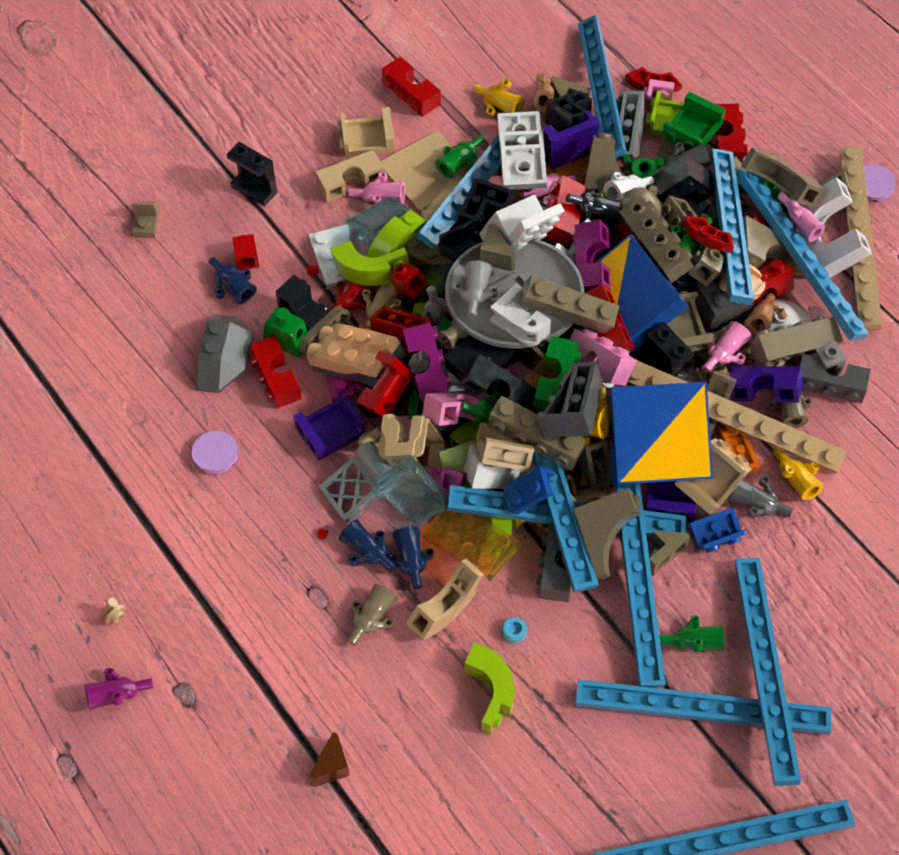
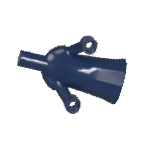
M215 257L209 260V264L216 270L214 278L217 283L215 289L217 299L224 297L222 285L233 296L237 304H243L255 295L257 287L248 281L251 278L250 270H239L230 264L223 265Z
M356 519L347 525L339 535V541L347 544L362 555L358 557L356 554H352L349 557L350 566H356L361 563L369 565L380 563L389 572L395 569L396 565L386 557L387 546L384 544L385 536L382 530L377 531L374 538L362 526L360 521Z
M408 526L397 529L392 534L401 560H398L396 555H389L388 558L394 560L392 562L396 567H399L401 572L410 575L412 588L417 590L422 588L420 573L426 568L427 562L433 559L434 550L432 548L425 549L424 556L422 557L420 544L421 529L416 526Z

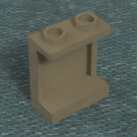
M688 291L679 292L689 307L667 325L692 352L707 350L715 340L712 333L706 334L695 305V299L698 297L697 292L689 293Z

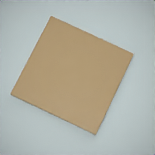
M438 130L380 161L387 176L393 182H405V196L420 213L421 206L429 207L443 190L453 191L467 174L468 163L451 179L445 177L436 168L435 161L444 156L443 148L445 146L453 147Z

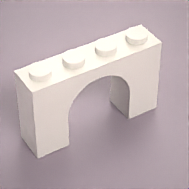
M837 177L822 185L824 191L813 208L798 203L800 206L811 211L823 224L832 214L853 203L847 186ZM856 228L840 238L826 243L821 241V236L814 242H809L802 232L799 233L805 239L808 248L815 253L820 265L827 270L830 278L872 255L866 237Z

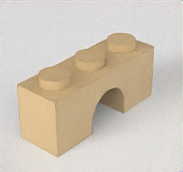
M374 150L316 171L317 186L328 203L346 196V181L357 179L366 186L377 178L379 172L384 171V167Z

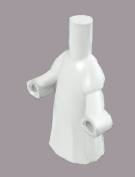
M615 172L610 178L612 181L606 182L603 186L604 194L608 199L621 201L624 198L623 194L638 187L646 188V186L654 183V179L651 176L643 179L636 175L621 176L620 173Z

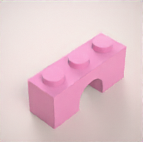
M574 328L570 340L579 342L577 351L582 352L579 363L596 362L598 359V369L602 379L610 384L626 386L637 361L629 356L630 352L621 347H614L613 341L604 337H598V332L594 330Z
M472 391L425 394L422 415L439 426L457 424L458 417L468 418L475 422L472 413L460 410L461 402L464 401L477 405L479 401L485 398L488 399L491 395L482 392L477 396Z

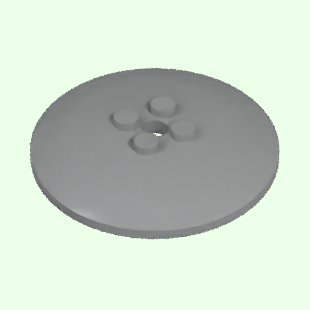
M532 239L522 249L517 251L515 248L512 249L516 255L515 270L507 271L492 267L493 270L485 292H488L490 287H497L498 297L494 299L489 298L485 303L479 304L476 317L469 318L467 317L468 303L462 300L461 295H456L453 292V285L455 283L462 284L465 290V265L470 261H480V248L483 242L469 248L455 261L448 273L445 297L449 312L455 322L469 335L484 343L511 349L534 347L522 344L518 339L490 322V318L495 314L490 310V307L516 283L523 287V283L530 276L534 275L584 293L582 277L572 260L551 244L541 240L535 242ZM519 305L532 315L536 312V310ZM542 313L551 319L550 334L536 346L548 343L551 336L559 337L574 323ZM527 334V336H528L529 338L535 337V335H528V334Z

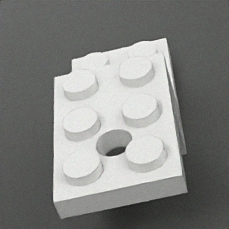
M539 111L498 113L503 187L511 190L547 188L543 130H541ZM529 168L528 171H524V172L519 170V169Z
M532 195L495 212L479 234L484 241L489 225L494 224L510 248H515L517 251L528 245L527 242L532 239L537 242L547 236L546 233L551 231L553 225L560 221L559 217L565 211L561 203L543 211L536 196Z

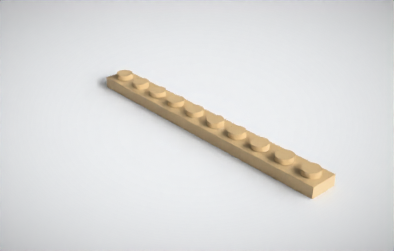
M840 147L841 171L844 170L846 172L850 186L849 194L853 202L845 207L848 232L856 228L866 237L872 255L852 265L857 317L864 323L866 330L882 329L862 147Z
M636 361L627 383L634 386L688 383L639 361ZM707 391L710 419L805 460L815 462L819 466L837 473L847 450Z

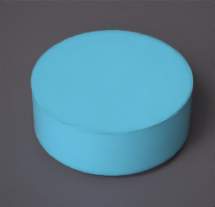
M517 617L507 619L502 626V634L505 640L510 643L523 641L527 634L526 623Z

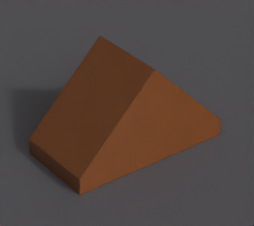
M333 732L309 774L311 786L317 787L350 776L348 764L337 733Z

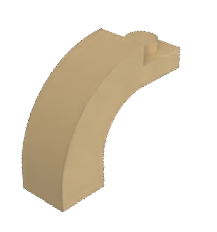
M467 559L462 560L445 587L431 600L416 606L406 625L422 640L437 634L450 624L470 603L477 593L475 588L484 574Z

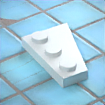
M350 224L309 234V241L327 289L337 287L336 284L339 281H342L345 285L348 284V280L337 270L330 248L349 241Z

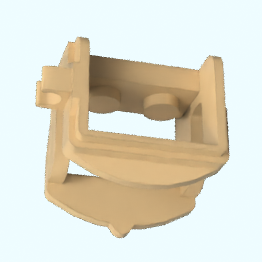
M384 414L378 452L380 457L386 459L393 467L400 479L411 482H424V479L427 478L433 479V474L426 471V469L432 467L438 469L441 473L442 466L437 452L445 449L446 441L429 418H425L423 415L412 417L408 440L401 417L394 414ZM427 438L431 443L427 466H422L419 463V457L424 452Z

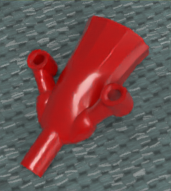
M342 281L337 282L335 304L328 312L336 306L345 309L360 308L366 311L367 305L365 300L359 302L363 298L362 291L366 289L371 292L378 288V286H364L351 281L345 286Z

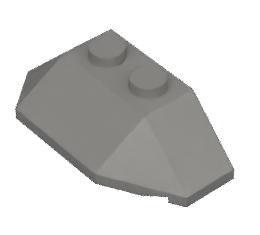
M623 91L619 98L616 99L627 151L624 155L635 157L640 153L644 129V91Z

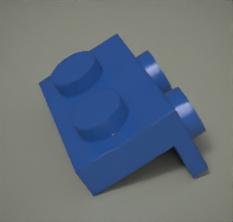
M543 466L530 469V473L514 478L512 483L504 487L511 514L517 515L553 495L549 478L555 475L554 470L544 468Z
M734 507L687 523L697 551L705 550L706 553L720 549L719 544L727 542L728 545L742 541L740 536L747 534L746 529L741 530Z

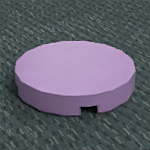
M865 165L864 173L868 201L877 200L876 202H882L889 199L896 185L894 175L883 166Z
M222 431L205 433L196 439L192 446V458L195 466L207 474L227 472L231 469L234 462L236 463L238 460L239 450L235 439Z

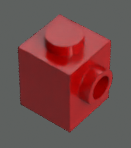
M404 262L395 267L394 271L388 276L398 293L412 299L428 285V282L417 267Z

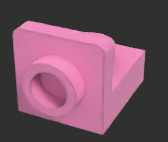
M650 79L649 88L644 87V100H647L646 108H650L651 98H656L657 90L661 91V99L672 101L674 82Z

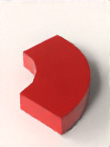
M641 67L625 75V80L641 91H644V87L649 88L650 79L674 82L673 92L682 89V84L671 72L657 74Z
M684 216L683 226L687 233L696 241L718 251L733 252L734 245L731 233L716 229L708 223L706 218Z

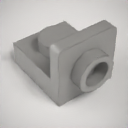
M833 342L817 348L816 354L823 366L830 370L833 376L841 375L847 359L838 344Z

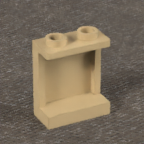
M390 107L382 108V116L346 120L345 113H340L341 121H337L338 134H343V137H339L340 149L345 151V158L355 157L374 150L376 154L395 153Z
M481 422L475 443L481 463L529 472L534 447L519 444L487 427L488 423Z
M716 438L711 440L713 479L682 480L675 483L679 489L710 515L720 508L752 470L748 466L749 462L741 455L736 456L729 450L730 446L725 441L717 440Z

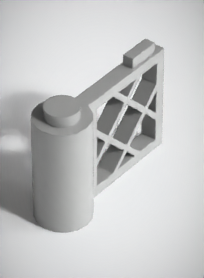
M372 441L362 444L355 451L354 457L319 486L345 522L348 520L352 522L363 514L361 509L381 492H390L398 486L399 475L386 459L380 457L379 449ZM355 465L358 469L357 479H347L348 470ZM334 482H341L339 495L331 494L327 489ZM346 483H356L354 495H344ZM361 484H369L373 490L367 496H359ZM343 499H353L352 508L345 513L342 509Z

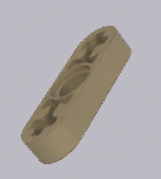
M340 306L334 307L301 338L299 351L307 355L309 345L318 342L319 332L324 326L332 327L337 323L348 325L351 319L350 311Z

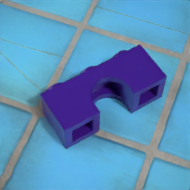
M732 365L730 377L737 381L730 396L731 401L753 402L754 396L758 391L772 389L774 390L776 402L799 403L803 388L801 367Z

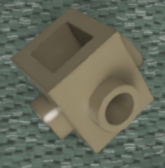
M705 246L702 251L697 250L694 253L693 258L690 260L694 268L688 274L705 286H708L714 278L717 279L724 270L722 265L725 257L718 250Z

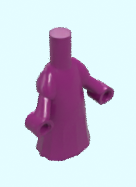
M106 668L104 670L107 681L84 684L90 711L107 705H120L123 699H132L138 691L153 688L151 678L134 682L128 677H121L113 668Z

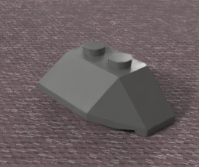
M215 314L208 319L198 357L197 391L220 393L224 390V387L234 382L245 372L254 333L238 317Z

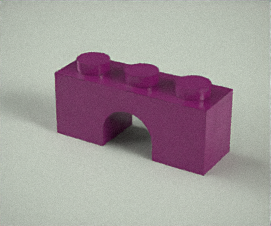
M600 219L575 224V233L572 236L575 245L573 261L582 277L584 293L600 284H603L611 291L610 269L602 262L593 263V258L598 251L609 248L608 227Z
M427 322L402 329L408 352L424 351L429 357V365L426 370L414 374L420 398L425 397L427 393H443L448 391L447 385H451L448 372H443L441 366L445 359L442 349H437L435 340L439 339L436 326L431 327V323Z

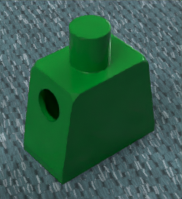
M275 308L264 324L263 339L275 335L283 351L300 358L303 353L299 351V343L308 331L303 319L291 314L286 308Z

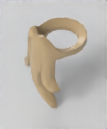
M570 474L565 475L567 484L569 480L572 484L573 490L570 494L573 501L590 503L607 496L604 492L599 491L600 489L592 490L590 488L579 491L573 477Z

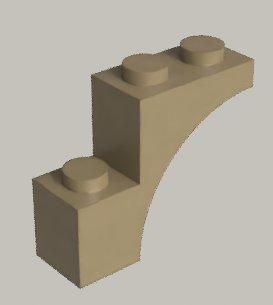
M753 147L741 164L744 170L768 180L786 192L797 203L811 208L815 206L824 191L823 187L812 176L797 172L785 158Z

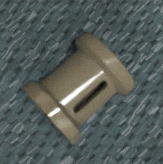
M454 320L448 329L438 333V341L445 349L450 350L457 341L465 339L468 333Z

